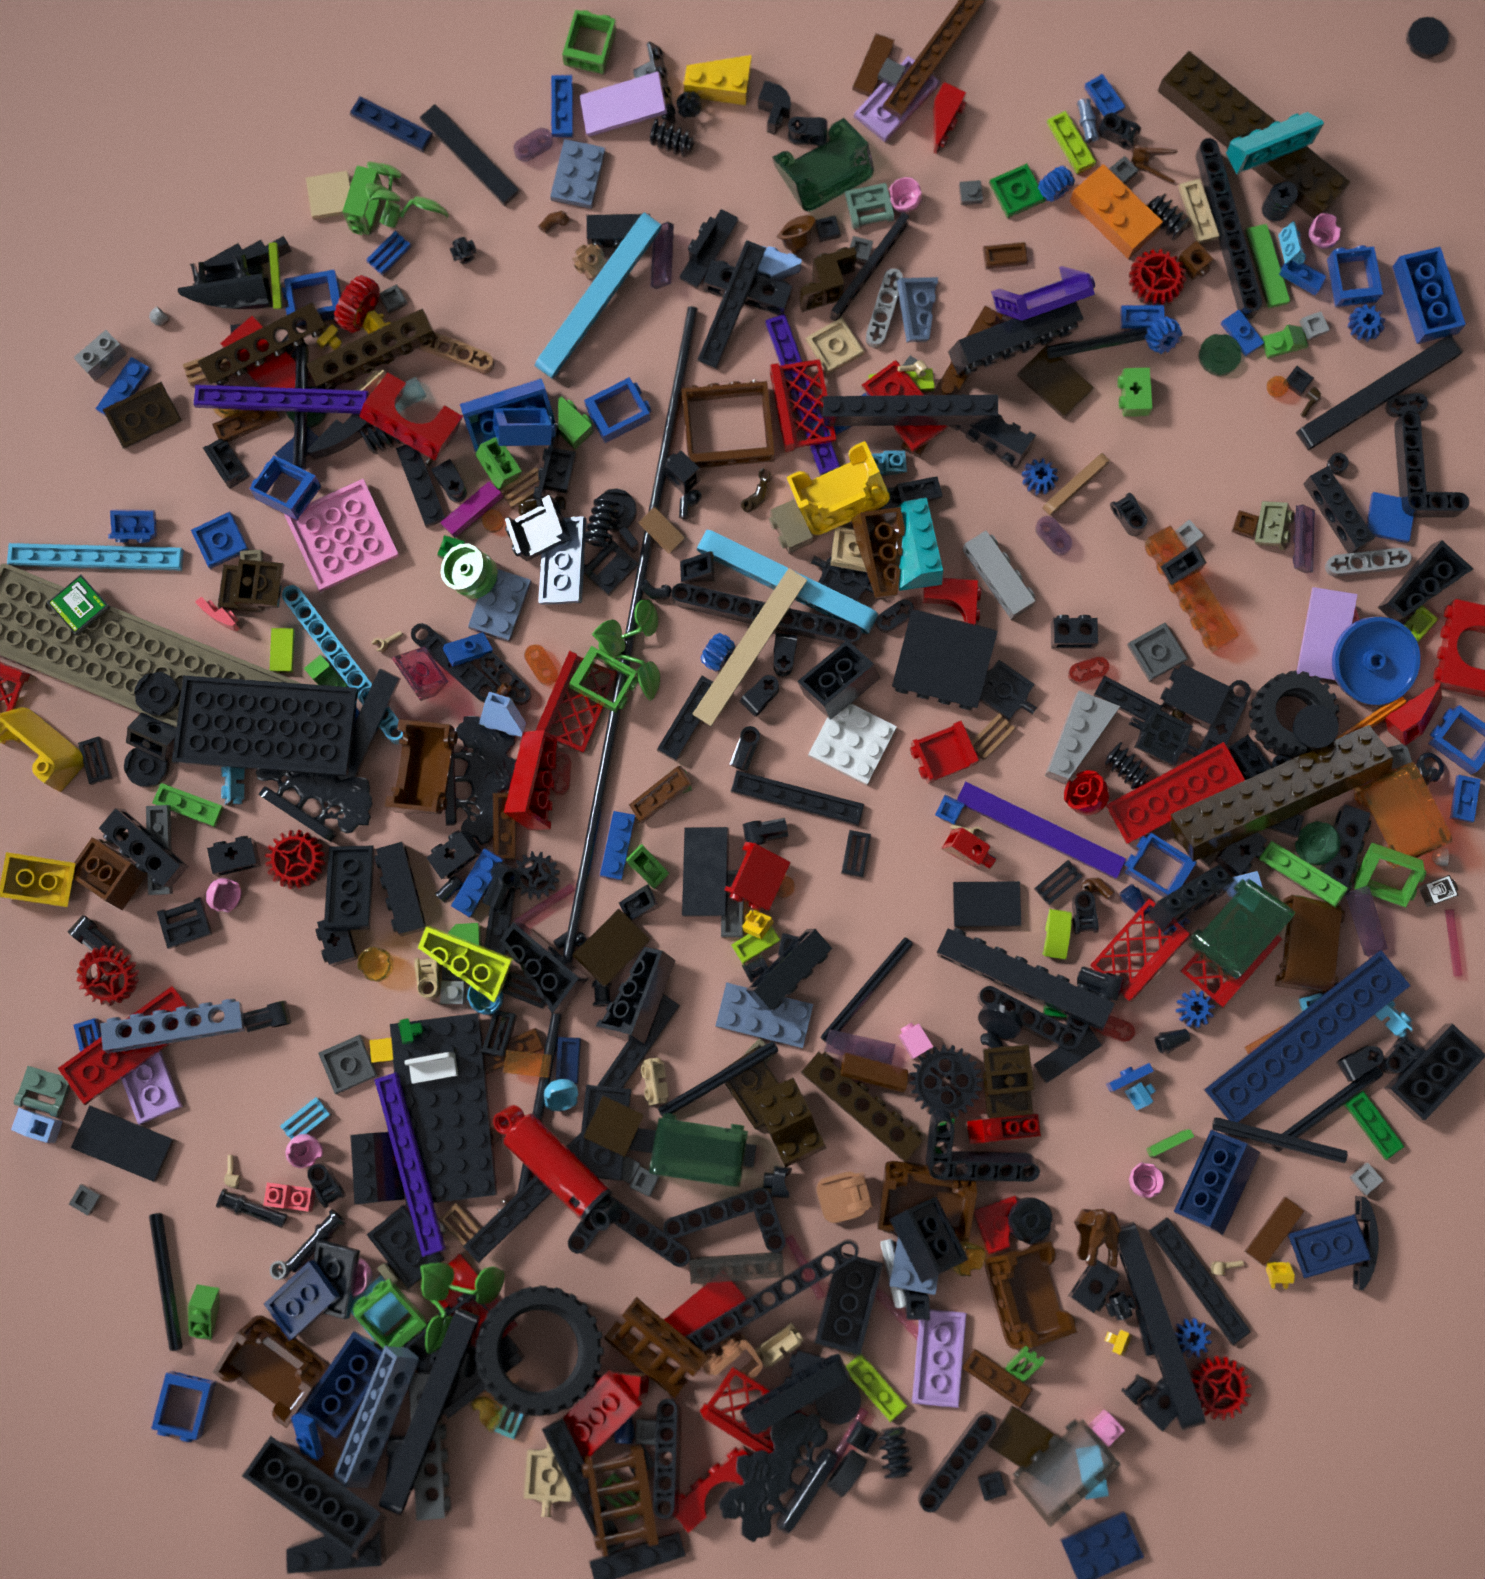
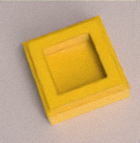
M391 1038L369 1040L371 1063L393 1061Z

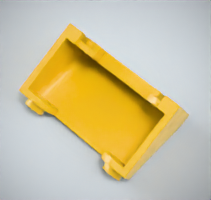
M866 441L853 446L849 450L850 463L813 480L804 471H799L786 477L803 518L812 534H824L852 521V518L860 512L874 511L888 503L890 499L888 490Z
M22 707L0 713V743L4 745L8 740H14L18 743L23 741L39 755L32 765L33 774L44 784L62 792L84 766L80 750L28 708Z

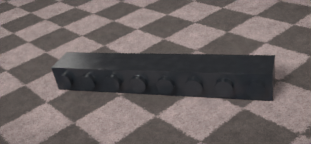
M998 395L823 396V420L825 426L998 425Z
M954 928V930L947 929L937 950L938 957L1096 1029L1104 1030L1115 1003L1111 1002L1112 998L1102 993L1095 995L1090 992V988L1082 984L1075 986L1069 983L1070 979L1057 974V977L1048 973V969L1040 965L1033 967L1027 964L1028 960L1020 956L1013 958L1007 955V951L995 946L993 949L986 945V941L975 937L973 940L966 936V932L958 928Z

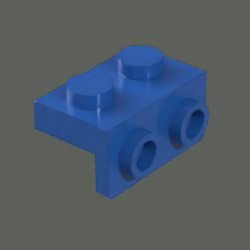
M110 510L111 533L108 534V539H115V542L119 543L129 542V539H137L138 543H148L150 539L157 536L156 510Z

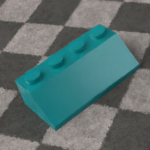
M1309 112L1301 115L1296 113L1286 121H1276L1264 130L1257 129L1251 132L1249 136L1233 139L1226 154L1236 174H1239L1313 144L1324 122Z
M927 498L905 501L898 506L901 507L905 526L904 536L902 537L901 548L903 550L900 556L898 589L903 591L942 585L943 567Z

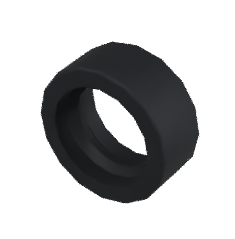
M850 1450L833 1472L827 1487L840 1497H844L863 1472L867 1460L855 1450Z

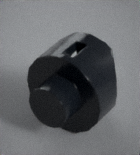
M774 1166L773 1173L764 1172L763 1188L771 1189V1197L789 1198L790 1193L786 1188L785 1178L791 1174L792 1168Z

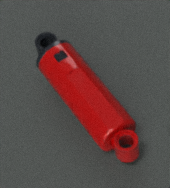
M510 1105L494 1116L493 1124L495 1129L501 1134H506L504 1145L582 1222L590 1219L592 1225L597 1230L604 1231L621 1219L622 1210L615 1201L609 1200L612 1191L535 1115L528 1114L525 1116L519 1106Z

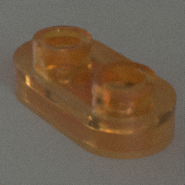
M537 644L530 645L524 653L525 660L541 684L546 686L554 684L558 678V671L542 646ZM533 652L539 653L537 658L531 657ZM550 670L551 673L549 676H544L543 671Z

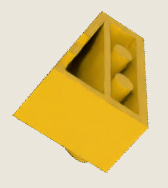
M752 55L687 65L683 84L684 92L689 91L692 93L694 91L701 97L700 99L746 105L752 68Z

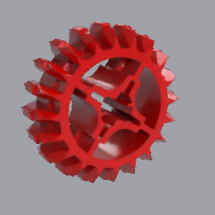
M1161 248L1158 253L1154 249L1150 250L1149 254L1145 251L1141 257L1138 256L1135 259V263H1132L1130 267L1131 271L1128 277L1131 278L1129 286H1134L1132 293L1138 292L1137 300L1143 297L1145 298L1144 304L1152 301V305H1156L1158 301L1160 305H1164L1166 301L1170 304L1173 298L1179 297L1180 292L1184 289L1183 284L1186 282V277L1184 276L1186 269H1181L1183 262H1176L1178 259L1177 255L1172 258L1170 257V251L1163 254ZM1158 272H1160V278L1157 279L1156 283H1154L1156 279L1155 276H1157Z
M363 275L357 276L354 280L350 281V284L346 286V289L338 299L339 302L334 312V321H336L340 328L352 333L360 330L367 313L376 309L375 307L380 297L379 284Z
M289 830L288 837L281 833L280 837L282 840L279 841L274 838L275 847L272 845L268 846L272 854H265L266 858L271 859V861L265 863V866L272 867L267 873L270 876L275 875L272 880L274 882L280 881L281 887H285L288 883V888L291 890L295 887V883L298 889L303 888L302 882L308 887L311 886L309 879L312 878L314 881H317L318 878L315 876V873H323L319 865H326L325 861L320 860V858L326 856V853L319 852L322 850L323 845H316L318 839L316 837L311 838L309 832H306L303 836V831L298 830L295 836L294 831ZM292 843H299L291 851L283 850ZM307 845L312 852V863L305 859V848ZM287 855L298 857L304 864L293 862ZM280 856L286 860V871L284 874L279 866ZM298 869H307V871L304 874L296 877H291L292 874H295Z
M106 945L102 946L100 950L97 947L94 948L92 953L87 952L84 956L85 958L80 960V966L76 970V973L79 974L76 981L81 982L79 990L86 989L85 997L91 995L93 996L92 1002L99 999L101 1005L108 1001L111 1006L115 1001L120 1004L124 998L128 999L131 993L136 990V984L139 982V978L136 977L139 974V970L134 969L137 965L136 961H129L131 954L125 957L123 955L124 949L116 952L115 946L108 950ZM93 964L97 966V975L95 977H92L91 973ZM123 973L125 982L124 986L120 987L118 978Z
M1216 1355L1212 1362L1207 1357L1205 1358L1206 1366L1199 1362L1197 1365L1201 1370L1198 1372L1193 1369L1192 1373L1196 1375V1379L1191 1378L1204 1416H1208L1211 1413V1419L1216 1420L1219 1415L1220 1419L1225 1421L1227 1413L1233 1419L1235 1418L1234 1410L1241 1414L1243 1411L1239 1406L1241 1404L1246 1407L1248 1406V1403L1244 1401V1397L1251 1398V1394L1246 1392V1389L1252 1388V1385L1244 1383V1381L1250 1377L1248 1374L1241 1375L1245 1368L1243 1366L1237 1367L1236 1360H1232L1229 1363L1228 1357L1224 1356L1221 1361L1220 1357ZM1216 1369H1226L1216 1379L1207 1376ZM1232 1375L1234 1376L1237 1384L1236 1393H1234L1230 1388V1383L1232 1380L1230 1377ZM1211 1382L1215 1384H1220L1224 1388V1390L1228 1392V1394L1223 1391H1218L1216 1386L1213 1385ZM1203 1383H1206L1210 1388L1208 1402L1203 1394ZM1224 1397L1232 1399L1225 1406L1214 1407L1216 1402L1219 1403Z

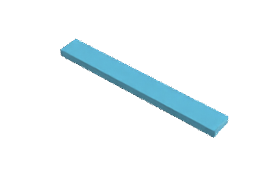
M9 543L7 564L22 567L182 571L184 550L174 547Z

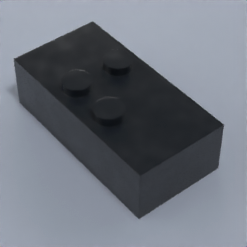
M1453 1023L1444 1024L1423 1046L1424 1050L1384 1087L1417 1120L1425 1121L1485 1058V1053Z
M843 1252V1254L846 1256H853L852 1254ZM857 1256L854 1261L831 1274L814 1343L855 1355L861 1354L883 1263Z

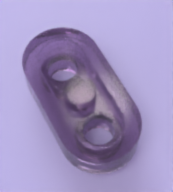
M538 128L517 140L513 147L515 157L520 161L527 162L547 151L553 144L552 134L546 128ZM540 140H546L545 143H539ZM523 150L528 151L526 154L521 153Z
M1044 516L1038 520L1035 531L1040 539L1054 554L1059 556L1067 554L1072 547V539L1053 517ZM1047 526L1050 531L1045 532L1042 527ZM1061 542L1064 547L1059 548L1056 543Z

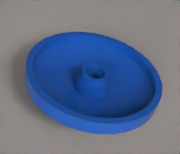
M1368 617L1351 624L1338 638L1332 654V670L1337 684L1350 698L1365 704L1381 705L1397 700L1411 688L1420 669V650L1414 635L1402 623L1386 617Z

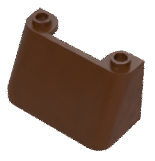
M399 719L397 730L403 732V739L399 740V744L402 745L396 787L391 788V791L394 793L392 796H386L384 807L395 813L441 814L447 807L446 791L453 748L457 744L458 733L450 724Z
M1290 895L1283 899L1282 910H1287L1289 913L1284 916L1287 922L1283 962L1279 964V968L1283 969H1281L1280 975L1275 977V987L1325 994L1338 983V976H1336L1340 926L1344 922L1345 911L1342 910L1341 905H1337L1335 908L1325 901L1299 895Z
M888 1161L884 1168L877 1230H882L886 1233L895 1232L890 1221L891 1218L937 1196L959 1242H969L977 1197L976 1181L938 1180L930 1175L927 1165Z
M1051 1241L987 1258L985 1261V1271L1004 1339L1011 1349H1022L1024 1346L1034 1348L1077 1333L1073 1315L1065 1310L1060 1311L1048 1266L1054 1264L1056 1258V1251Z
M257 1315L236 1333L214 1368L213 1373L224 1382H235L240 1377L275 1404L272 1409V1416L277 1423L287 1428L292 1422L291 1417L299 1412L328 1369V1365L296 1339L289 1341L281 1328L265 1316Z

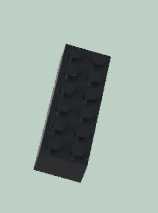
M1076 301L1022 321L1014 318L959 339L948 351L957 375L965 373L967 376L976 372L977 368L983 365L985 368L993 366L1001 358L1004 361L1011 359L1019 351H1022V353L1029 352L1037 344H1041V346L1047 345L1057 336L1060 339L1072 334L1071 331L1079 328L1078 324L1084 318Z
M271 1435L242 1475L247 1481L358 1560L387 1519L381 1512Z

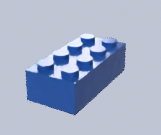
M1441 246L1399 256L1392 268L1416 343L1420 344L1445 338L1450 334L1452 336L1457 335L1466 324Z

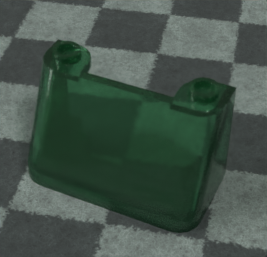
M845 118L831 125L828 131L829 141L826 144L818 146L794 159V156L789 151H782L772 157L775 168L799 206L806 212L813 211L844 194L845 191H849L866 182L874 173L869 143Z
M1242 878L1233 888L1236 890L1234 896L1207 927L1202 930L1196 929L1189 937L1192 941L1188 946L1228 982L1238 979L1296 914L1289 906L1249 878L1246 880Z
M663 1113V1117H658L649 1168L650 1174L740 1187L748 1131L744 1130L745 1126L731 1124V1128L685 1122L676 1120L677 1115Z

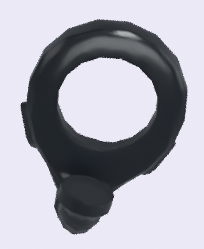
M1424 753L1418 758L1414 769L1418 773L1419 783L1422 786H1427L1432 781L1437 782L1442 776L1444 765L1437 755ZM1426 758L1434 759L1438 763L1439 769L1429 767L1427 770L1424 760Z

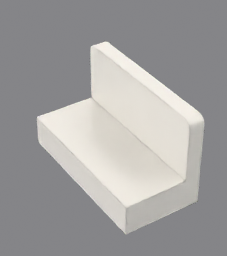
M447 1052L405 1060V1065H409L412 1084L458 1076L455 1053Z

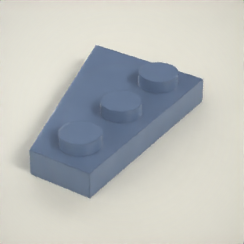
M938 277L900 278L897 281L907 343L926 342L929 340L933 317L931 313L936 297L934 293Z

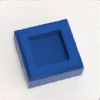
M944 795L935 816L955 825L965 804L948 795Z

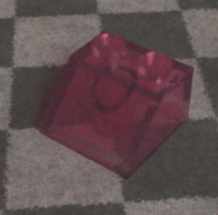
M425 646L392 658L420 701L436 696L449 682Z

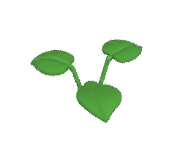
M367 162L368 168L377 170L378 174L387 176L389 179L388 189L368 182L365 187L369 201L387 200L380 219L381 224L396 228L399 217L404 218L405 212L411 205L443 214L447 218L449 217L447 211L439 203L420 196H415L414 199H411L401 211L400 205L391 202L400 201V196L392 191L393 177L401 178V172L388 164Z
M648 599L639 601L635 607V620L638 626H640L637 630L622 635L620 624L616 620L611 619L599 625L592 633V636L599 642V650L608 656L622 658L641 665L637 670L638 682L647 699L651 701L655 697L660 685L658 667L652 661L645 663L643 660L621 654L625 650L623 639L638 634L642 630L645 636L649 637L657 630V611L653 603Z
M432 1263L421 1266L422 1294L425 1299L435 1304L441 1312V1316L433 1317L427 1327L425 1338L427 1353L432 1354L435 1350L441 1348L453 1318L451 1316L446 1317L447 1314L439 1303V1300H444L448 1296L449 1289L476 1295L477 1303L488 1304L499 1295L503 1287V1270L493 1266L485 1268L476 1279V1289L470 1290L451 1285L454 1280V1270L447 1264Z

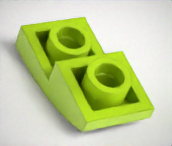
M1049 909L1045 926L1047 934L1042 953L1044 956L1066 959L1071 931V912Z

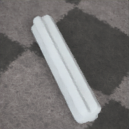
M887 1239L881 1241L880 1245L890 1284L896 1250L894 1241ZM890 1286L895 1307H905L904 1289Z

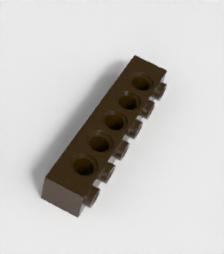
M312 302L197 362L209 384L221 386L229 382L228 377L234 374L236 377H239L248 372V367L263 365L267 362V357L271 355L278 357L286 353L285 348L291 345L294 348L305 343L304 338L310 335L315 338L323 334V329L327 325L316 304ZM300 320H304L307 323V329L304 332L297 330L296 326ZM281 330H286L288 333V339L285 342L278 340L277 335ZM261 340H267L269 343V348L265 352H261L258 347ZM244 349L250 353V358L246 362H243L239 357L240 352ZM224 359L229 360L231 364L230 369L226 372L220 366Z
M422 308L307 363V366L318 389L335 390L338 385L344 382H352L357 376L363 373H370L375 370V367L382 364H389L400 355H408L421 345L431 344L437 336L428 316ZM411 331H416L413 337H407ZM392 340H396V344L394 346L388 347V344ZM377 349L375 355L369 356L372 350ZM353 359H358L356 364L350 365ZM334 368H338L337 373L331 375V371Z
M818 1051L801 1071V1074L897 1157L906 1162L923 1142L919 1138L922 1134L913 1126H910V1128L906 1127L902 1123L904 1119L895 1111L890 1113L884 1107L887 1104L878 1096L875 1098L871 1097L867 1093L869 1089L859 1081L856 1084L852 1079L841 1076V1068L839 1069L833 1064L835 1060L825 1051L823 1054ZM825 1069H831L834 1072V1079L830 1082L822 1078V1072ZM842 1084H848L852 1089L851 1094L847 1097L842 1096L839 1092V1087ZM861 1098L866 1099L869 1103V1108L864 1112L858 1110L856 1106L857 1101ZM878 1113L886 1117V1123L882 1127L874 1123V1117ZM895 1128L901 1129L904 1134L903 1139L899 1142L893 1140L891 1136Z

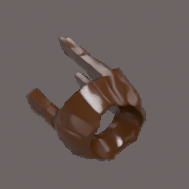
M1081 1209L1073 1222L1080 1234L1077 1249L1078 1259L1086 1260V1264L1090 1266L1097 1265L1098 1248L1105 1243L1108 1248L1107 1266L1117 1267L1119 1232L1122 1230L1116 1214L1113 1211L1107 1212L1105 1209Z

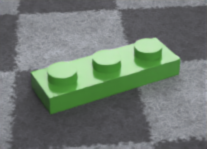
M160 783L152 802L154 805H171V811L216 827L224 808L222 805Z

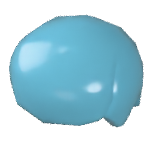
M558 1079L549 1083L544 1091L546 1107L551 1111H564L574 1107L577 1104V1096L579 1095L577 1085L568 1079Z

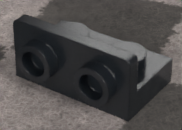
M1249 735L1228 747L1245 780L1272 769Z

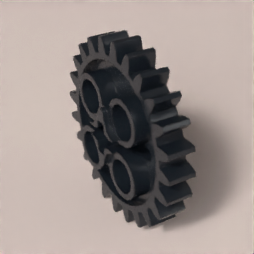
M944 1044L941 1047V1051L934 1046L933 1054L927 1050L925 1051L926 1058L917 1057L920 1065H912L917 1071L909 1073L910 1076L915 1077V1080L909 1082V1085H914L916 1088L910 1093L918 1094L914 1101L923 1102L920 1107L921 1110L929 1107L928 1114L931 1115L934 1110L944 1109L949 1114L953 1112L955 1117H959L958 1110L967 1113L966 1105L974 1107L971 1099H979L975 1091L982 1090L981 1087L977 1086V1083L983 1081V1079L976 1078V1074L980 1073L981 1069L974 1070L973 1067L977 1061L971 1063L968 1061L971 1054L965 1057L962 1056V1048L956 1053L954 1045L947 1051ZM946 1059L950 1062L951 1066L948 1072H943L939 1068L940 1060ZM933 1067L943 1078L949 1077V1083L961 1092V1096H958L948 1085L943 1087L941 1085L942 1079L935 1075L930 1068ZM960 1074L967 1078V1085L965 1087H959L956 1084V1078ZM926 1076H932L935 1079L934 1088L929 1089L924 1085ZM944 1091L952 1095L950 1104H945L941 1101V1094Z

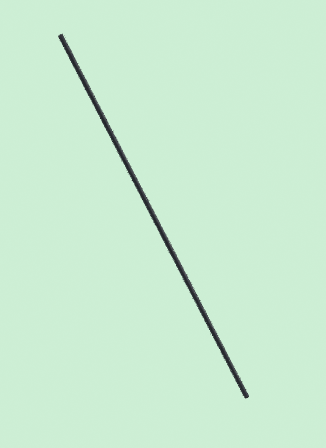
M688 306L648 512L653 507L658 511L660 510L666 479L665 465L671 453L698 308L694 306ZM646 530L644 531L625 634L637 630L638 624L635 620V607L643 599L644 594L639 585L647 578L654 539ZM635 635L624 639L625 650L621 654L632 656ZM620 658V662L630 667L629 660ZM617 671L612 703L615 702L628 677ZM620 708L617 713L611 710L609 713L567 930L563 957L571 964L573 963L574 957L572 955L575 953L576 937L579 932L621 713ZM551 1013L532 1112L541 1122L545 1109L544 1091L550 1083L563 1014ZM522 1163L517 1194L531 1181L532 1171L524 1163Z

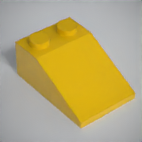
M6 852L0 881V898L68 907L76 863Z

